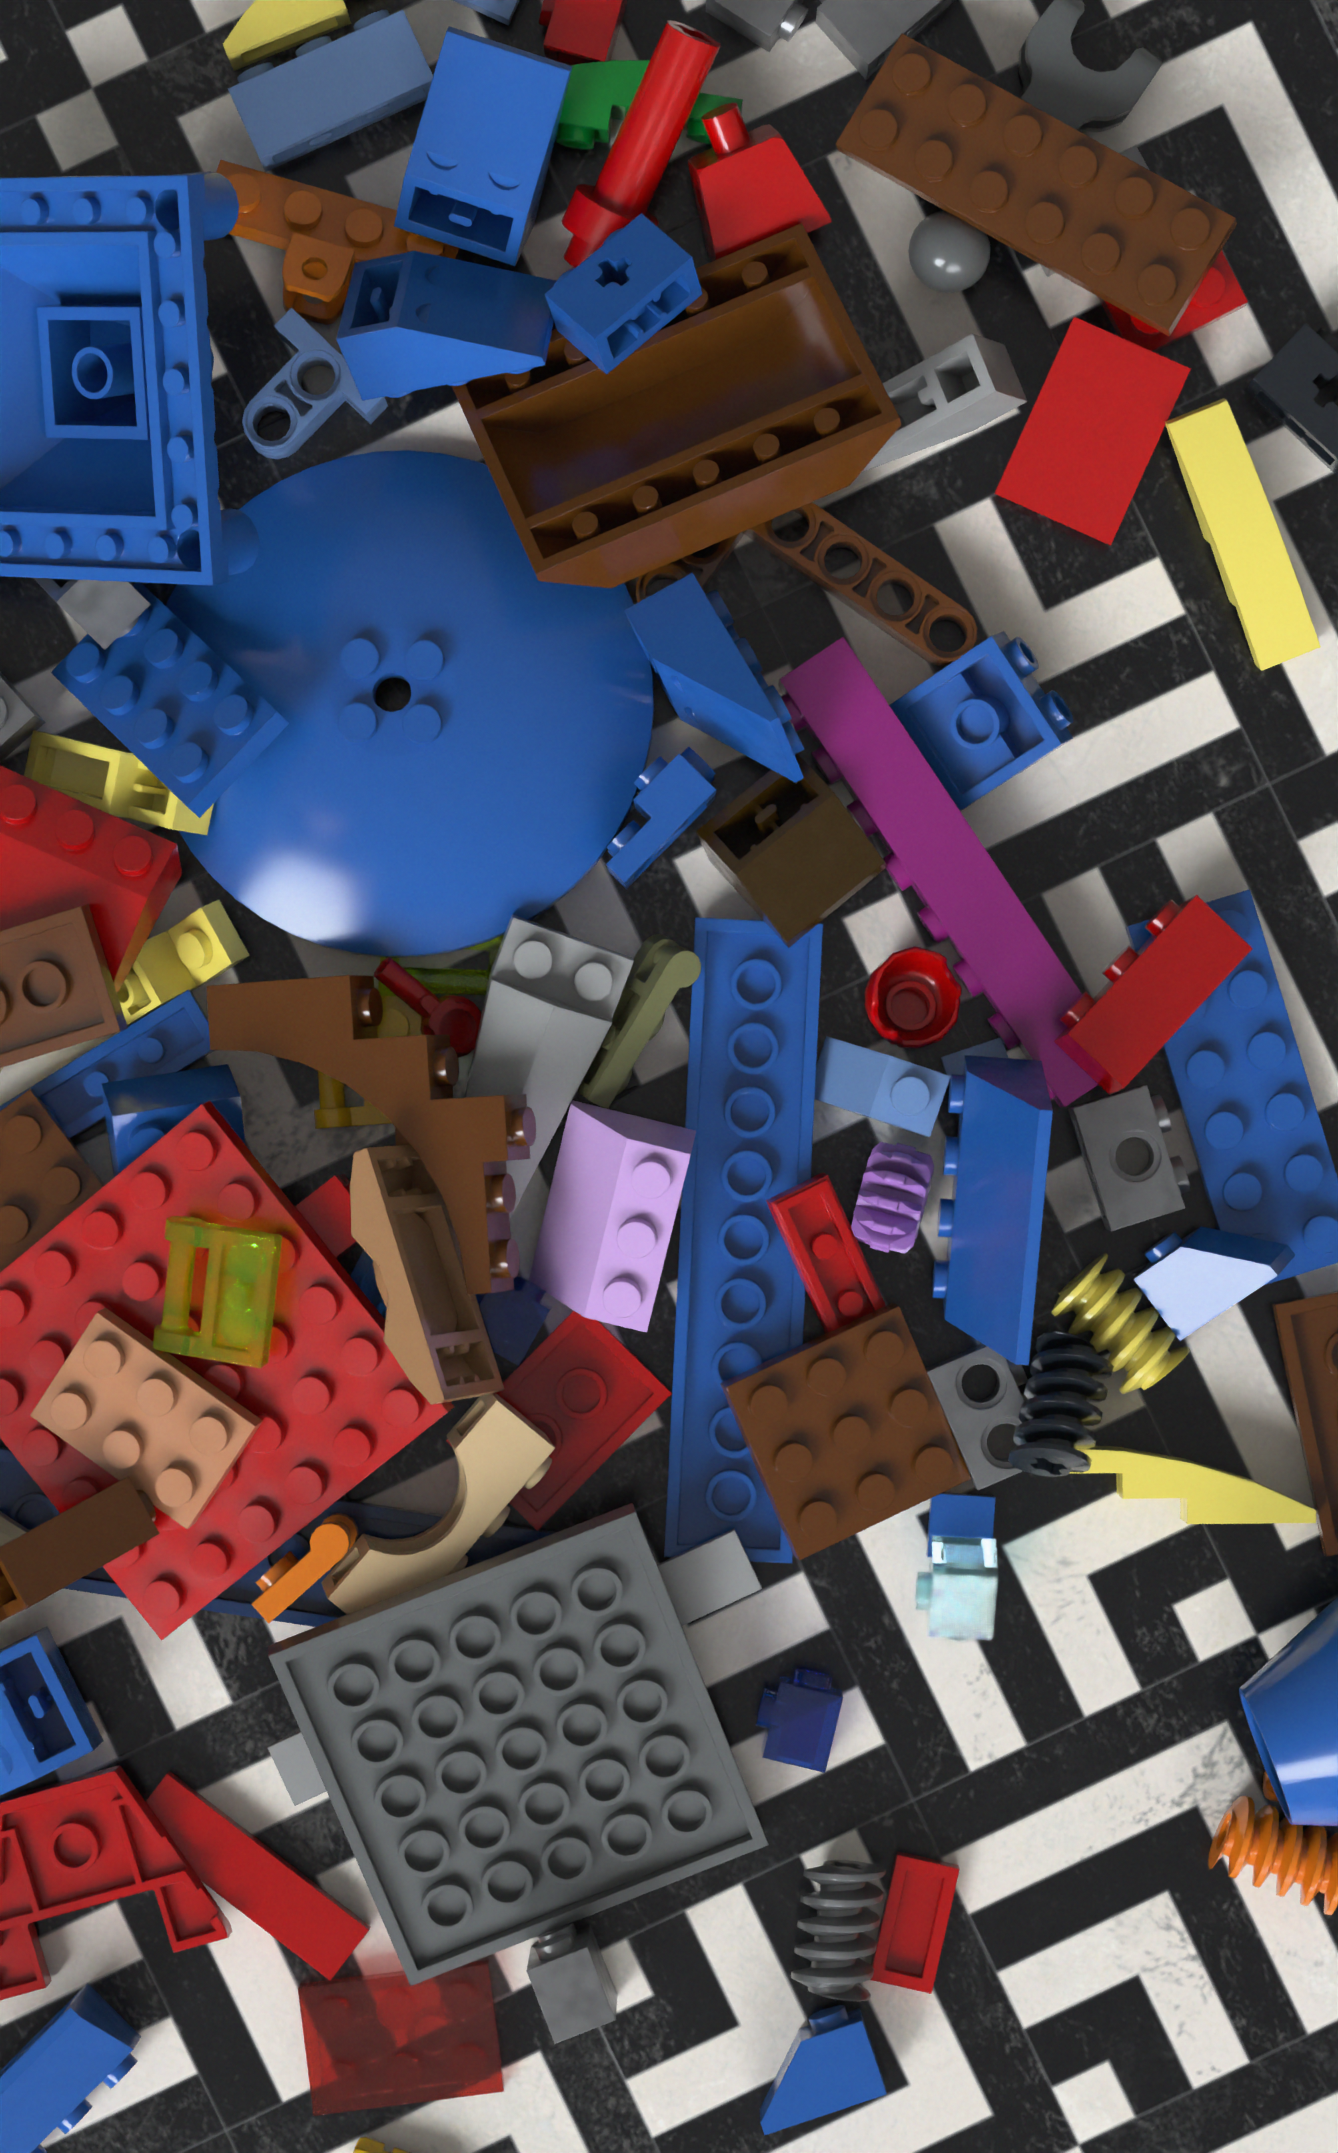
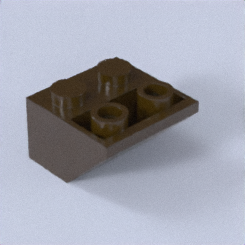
M798 753L795 757L804 779L795 783L781 774L770 770L696 831L709 861L788 948L887 867L883 858L836 794Z

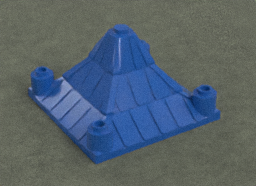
M207 171L174 175L0 177V576L218 585L229 582V575L245 572L253 566L259 551V538L256 527L251 519L240 510L232 508L221 510L218 500L219 475L217 446L214 441V433L216 431L214 395L211 385L214 356L210 345V331L207 326L208 298L206 272L203 267L205 257L204 241L225 237L233 229L238 219L239 211L236 191L231 182L220 173Z

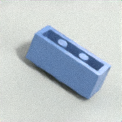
M388 10L371 13L358 20L353 26L355 31L335 41H332L329 36L316 38L299 47L295 52L297 58L275 68L270 62L262 63L244 71L238 76L239 84L228 88L265 172L427 99L433 74L403 10L392 15L389 14Z

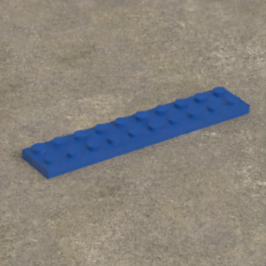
M695 918L694 953L701 962V972L698 979L692 984L685 1128L695 1130L696 1135L682 1188L664 1557H674L735 1528L750 1561L792 1563L793 1553L720 1383L803 1345L805 1287L766 1200L811 1178L823 924L819 923L788 948L764 921Z

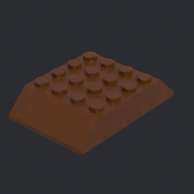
M802 223L696 268L703 294L607 375L560 334L557 329H554L551 333L545 365L534 367L521 374L502 373L473 379L460 386H452L538 581L601 588L616 587L850 486L901 426L900 417Z

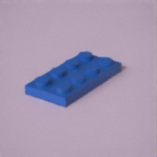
M136 582L133 587L151 605L139 616L133 629L126 635L116 638L105 650L87 634L51 673L174 795L200 818L290 723L141 582Z

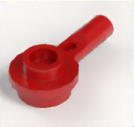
M391 957L381 962L373 976L422 1017L420 1028L422 1035H450V1047L455 1049L458 1058L468 1055L474 1050L481 1019V1011L474 1002L459 995H445L438 998Z

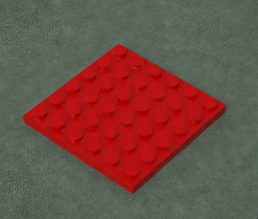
M210 1100L201 1104L0 1272V1438L59 1513L120 1481L30 1416L95 1314L105 1307L263 1420L194 1525L186 1529L153 1505L156 1513L154 1524L160 1534L103 1566L161 1641L454 1408L451 1402L431 1405L412 1384L383 1340L385 1319Z

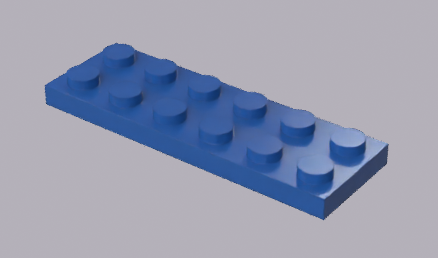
M1249 889L1206 902V904L1253 949L1164 1044L1162 1050L1217 1230L1287 1244L1295 1253V1257L1277 1277L1265 1284L1267 1285L1338 1263V1178ZM1150 920L1125 927L1131 948L1136 952L1152 936L1145 928Z

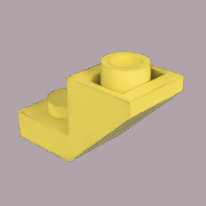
M220 900L199 908L166 932L146 940L117 993L127 1026L147 1016L185 991H193L212 981L250 956Z

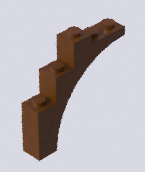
M341 975L206 986L210 1050L260 1052L303 1063L346 1084L380 1110L417 1151L443 1196L460 1246L467 1294H486L514 1290L513 1278L519 1272L520 1254L516 1241L511 1239L509 1213L515 1207L516 1190L512 1176L507 1174L506 1161L530 1159V1146L534 1144L536 1138V1120L532 1109L527 1107L526 1094L454 1098L453 1086L456 1085L459 1077V1061L455 1049L450 1047V1035H413L378 1038L377 1026L382 1021L383 1003L379 990L374 987V976Z

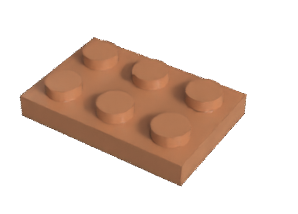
M106 1307L95 1314L30 1415L118 1480L129 1476L136 1490H143L155 1507L186 1529L196 1523L263 1422V1420Z

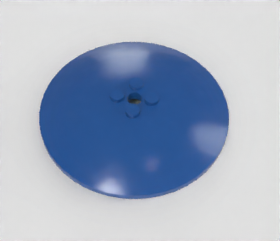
M412 450L377 451L338 458L310 467L281 480L241 507L239 510L251 519L258 533L259 551L253 566L245 572L229 575V582L218 585L177 584L166 607L290 724L214 802L207 835L179 831L194 856L226 891L265 921L298 938L325 948L356 955L404 958L455 952L504 935L512 915L532 920L547 911L574 889L606 852L607 846L617 836L633 806V799L638 792V787L634 785V782L645 771L654 720L653 673L650 660L647 659L624 611L634 605L625 583L613 588H601L538 581L487 465L443 453ZM389 678H401L407 681L411 687V697L408 704L401 710L394 712L385 711L378 707L376 691L379 685Z

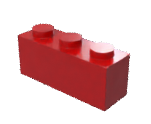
M1198 895L1188 899L1179 906L1172 899L1168 901L1146 924L1145 928L1152 936L1136 952L1129 945L1123 949L1102 972L1110 980L1094 998L1087 992H1084L1059 1019L1066 1028L1054 1042L1109 1095L1125 1088L1253 949Z

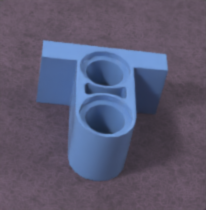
M291 307L274 325V328L279 337L296 354L249 402L244 410L242 423L246 436L257 452L266 458L282 459L298 451L345 401L370 424L388 407L385 397L362 401L344 357ZM321 365L335 372L334 383L325 393L314 395L302 389V377L310 368ZM278 411L290 416V429L280 440L268 441L258 436V424L267 413Z

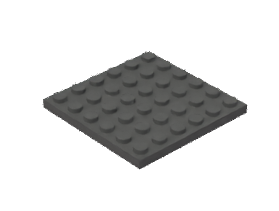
M633 1503L267 1646L269 1659L410 1986L769 1845Z

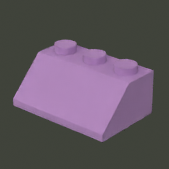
M572 1100L529 1281L585 1318L647 1333L696 1131Z

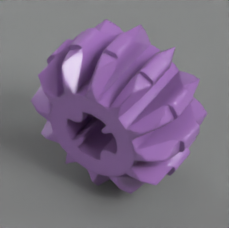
M880 1142L872 1149L858 1193L851 1225L857 1241L870 1245L872 1249L887 1253L891 1250L905 1254L914 1246L934 1173V1163L931 1155L916 1151V1147L901 1143L893 1145Z

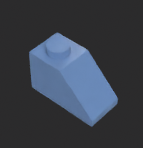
M826 1036L816 1065L815 1100L924 1137H930L951 1076Z

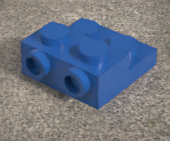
M1005 631L992 635L962 655L960 659L955 660L889 705L960 811L1073 739V736L1067 729V726L1073 723V716L1067 704L1057 692L1053 690L1047 694L1043 692L1032 675V672L1039 668L1034 653L1022 638L1017 636L1010 640Z
M687 747L681 754H678L669 764L661 756L658 757L634 782V785L638 787L639 793L633 799L635 810L648 822L641 828L633 820L607 846L608 853L613 857L606 864L608 872L625 889L716 798V789L711 785L715 780L714 775L716 773L690 747Z

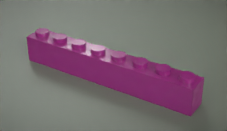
M840 638L780 678L778 686L783 692L781 698L792 719L789 721L796 732L804 726L807 728L819 748L810 753L818 768L831 785L841 779L854 799L853 802L846 806L848 812L867 838L876 832L890 854L885 856L883 860L886 863V869L902 891L910 886L913 887L925 905L923 909L917 912L921 922L937 944L947 939L961 959L952 967L972 997L983 992L996 1013L989 1017L988 1021L997 1036L1004 1043V1046L1011 1050L1018 1045L1027 1060L1042 1061L1050 1100L1053 1098L1059 1108L1066 1107L1099 1085L1054 1042L1066 1028L1059 1020L1060 1017L1082 993L845 638Z

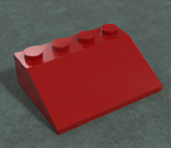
M0 765V931L89 904L113 983L118 993L182 875L177 844Z

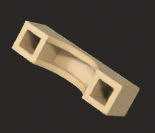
M493 1393L479 1396L446 1435L457 1458L459 1479L453 1502L444 1516L431 1528L408 1538L382 1539L362 1534L321 1582L327 1598L348 1615L464 1569L468 1562V1556L465 1555L481 1535L488 1538L502 1526L509 1515L510 1507L507 1504L523 1486L527 1489L532 1488L548 1471L552 1463L549 1455L555 1447L547 1435L498 1394Z

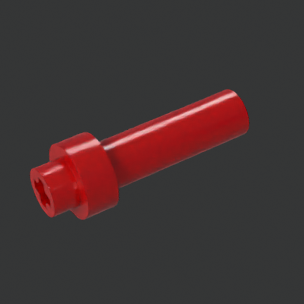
M671 20L667 21L595 186L587 184L577 185L563 216V226L573 234L563 258L576 268L597 251L612 232L624 228L641 213L658 226L657 218L648 212L647 209L721 46L712 37L688 25Z

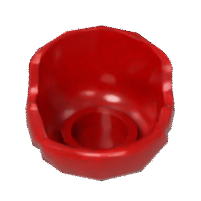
M914 946L890 954L871 973L865 990V1008L869 1020L887 1042L900 1048L918 1049L941 1041L956 1024L962 987L948 968L945 956L939 952Z

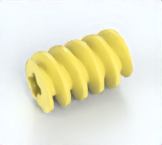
M1103 1253L1080 1271L1059 1292L1060 1297L1051 1313L1057 1317L1074 1311L1077 1316L1068 1331L1069 1334L1078 1335L1091 1330L1094 1335L1090 1343L1094 1345L1096 1351L1101 1352L1108 1349L1111 1353L1108 1360L1114 1366L1113 1372L1123 1368L1128 1372L1119 1388L1122 1394L1138 1388L1146 1390L1181 1363L1191 1349L1188 1346H1182L1168 1352L1175 1338L1174 1332L1169 1326L1151 1332L1159 1313L1153 1307L1134 1313L1142 1293L1137 1288L1117 1293L1125 1274L1120 1269L1100 1274L1108 1258L1107 1253Z

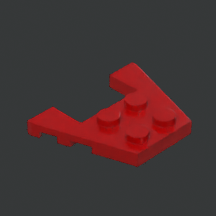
M120 1765L0 1798V2000L47 1988L52 1981L34 1922L148 1890H154L173 1953L226 1939L232 1933L229 1920Z

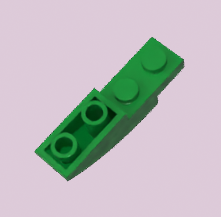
M610 60L571 65L573 67L556 133V142L576 149H593L595 142L609 144L613 119L624 120L650 60ZM699 93L683 129L687 131L686 137L696 142L711 144L701 117L710 110L728 103H737L742 115L743 99Z

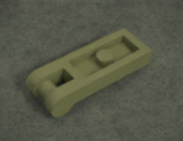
M656 934L650 936L644 941L635 955L633 965L612 1018V1025L577 1090L580 1095L602 1108L608 1109L615 1096L620 1094L628 1085L632 1075V1067L647 1042L655 1037L661 1029L665 1018V1011L678 989L690 986L700 975L701 962L699 957L689 949L679 946L674 940L665 935Z

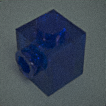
M517 1275L513 1278L514 1290L486 1293L479 1304V1308L493 1352L519 1366L553 1307L541 1301L546 1293L545 1289Z
M795 1669L793 1678L779 1675L776 1691L764 1688L756 1719V1726L766 1728L761 1749L762 1758L825 1773L843 1701L842 1691L831 1687L832 1677L810 1670Z

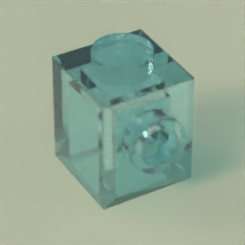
M932 1536L929 1572L917 1571L915 1609L927 1611L928 1637H946L957 1641L968 1639L992 1640L998 1583L996 1539Z

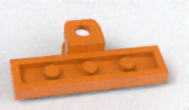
M224 160L219 162L216 173H220L231 182L239 203L238 219L228 234L287 250L282 267L284 285L283 307L286 312L292 307L304 319L325 325L334 323L343 312L354 264L357 262L411 251H419L457 260L459 258L461 248L394 227L397 210ZM302 294L322 299L323 302L318 304L309 303L303 298Z

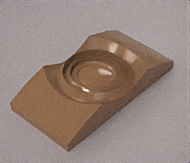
M412 1145L369 1147L354 1152L350 1182L351 1235L373 1260L376 1284L387 1307L384 1342L409 1380L431 1405L489 1395L504 1390L476 1295L467 1294L460 1246L443 1196L419 1154Z

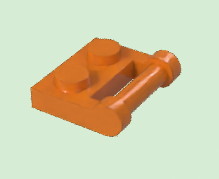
M342 1513L330 1515L312 1533L310 1539L311 1549L298 1560L289 1551L255 1582L263 1592L251 1605L268 1624L345 1556L358 1537V1527L354 1519Z

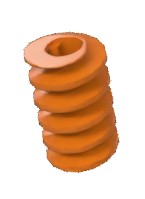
M1240 1796L1235 1800L1224 1814L1212 1840L1208 1859L1209 1869L1211 1870L1222 1855L1228 1856V1877L1237 1878L1247 1864L1253 1866L1252 1886L1259 1888L1270 1874L1277 1875V1896L1284 1897L1294 1883L1300 1884L1301 1905L1308 1906L1316 1894L1320 1892L1324 1894V1914L1332 1915L1338 1906V1833H1335L1327 1840L1324 1826L1310 1825L1303 1831V1825H1291L1286 1817L1279 1823V1813L1274 1806L1264 1805L1255 1814V1803L1251 1797Z

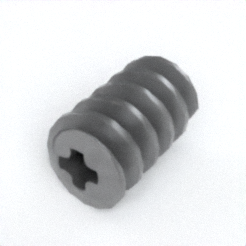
M829 1860L824 1861L822 1866L804 1869L803 1876L821 1884L820 1891L801 1895L800 1902L816 1909L817 1916L798 1920L797 1927L814 1935V1942L795 1946L794 1953L810 1960L811 1967L792 1971L791 1978L808 1986L809 1992L822 1997L844 2001L861 2002L871 1998L870 1992L856 1983L870 1980L874 1973L872 1965L860 1958L874 1954L877 1949V1942L862 1932L876 1929L880 1924L879 1915L865 1906L880 1903L883 1899V1891L878 1886L868 1882L883 1877L886 1873V1869L883 1867L859 1861Z

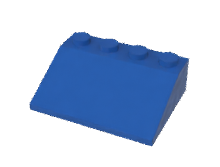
M964 1055L963 1075L951 1074L948 1112L959 1113L957 1137H945L943 1175H953L954 1178L952 1199L940 1198L937 1236L948 1237L946 1260L935 1259L932 1298L943 1299L946 1321L1015 1365L1029 1366L1053 1114L1042 1061Z

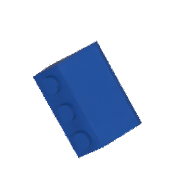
M88 1983L0 2070V2153H47L40 2143L56 2127L64 2134H67L93 2107L85 2098L102 2081L110 2089L113 2088L137 2063L138 2060L131 2052L141 2036Z

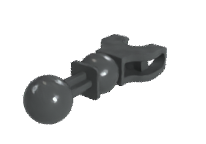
M1054 0L1032 27L1019 51V75L1023 83V95L1020 99L1081 133L1102 132L1119 126L1129 115L1162 66V59L1150 50L1142 47L1136 49L1131 57L1116 70L1096 72L1084 67L1073 54L1070 37L1078 19L1084 12L1085 4L1082 0ZM945 210L935 212L923 219L911 236L908 249L910 265L917 278L924 285L935 291L944 293L963 291L974 285L987 269L990 260L988 235Z

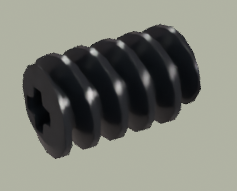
M1059 1331L1047 1332L1037 1338L1035 1348L1038 1354L1032 1358L1030 1367L1033 1377L1028 1379L1024 1395L1027 1400L1021 1404L1019 1412L1021 1424L1015 1428L1013 1437L1016 1447L1010 1450L1008 1460L1013 1467L1026 1473L1043 1477H1057L1068 1475L1070 1472L1082 1473L1090 1469L1091 1458L1077 1449L1095 1447L1097 1435L1084 1426L1099 1424L1103 1412L1089 1402L1106 1400L1107 1387L1095 1379L1111 1377L1114 1366L1109 1360L1099 1356L1094 1345L1086 1339Z

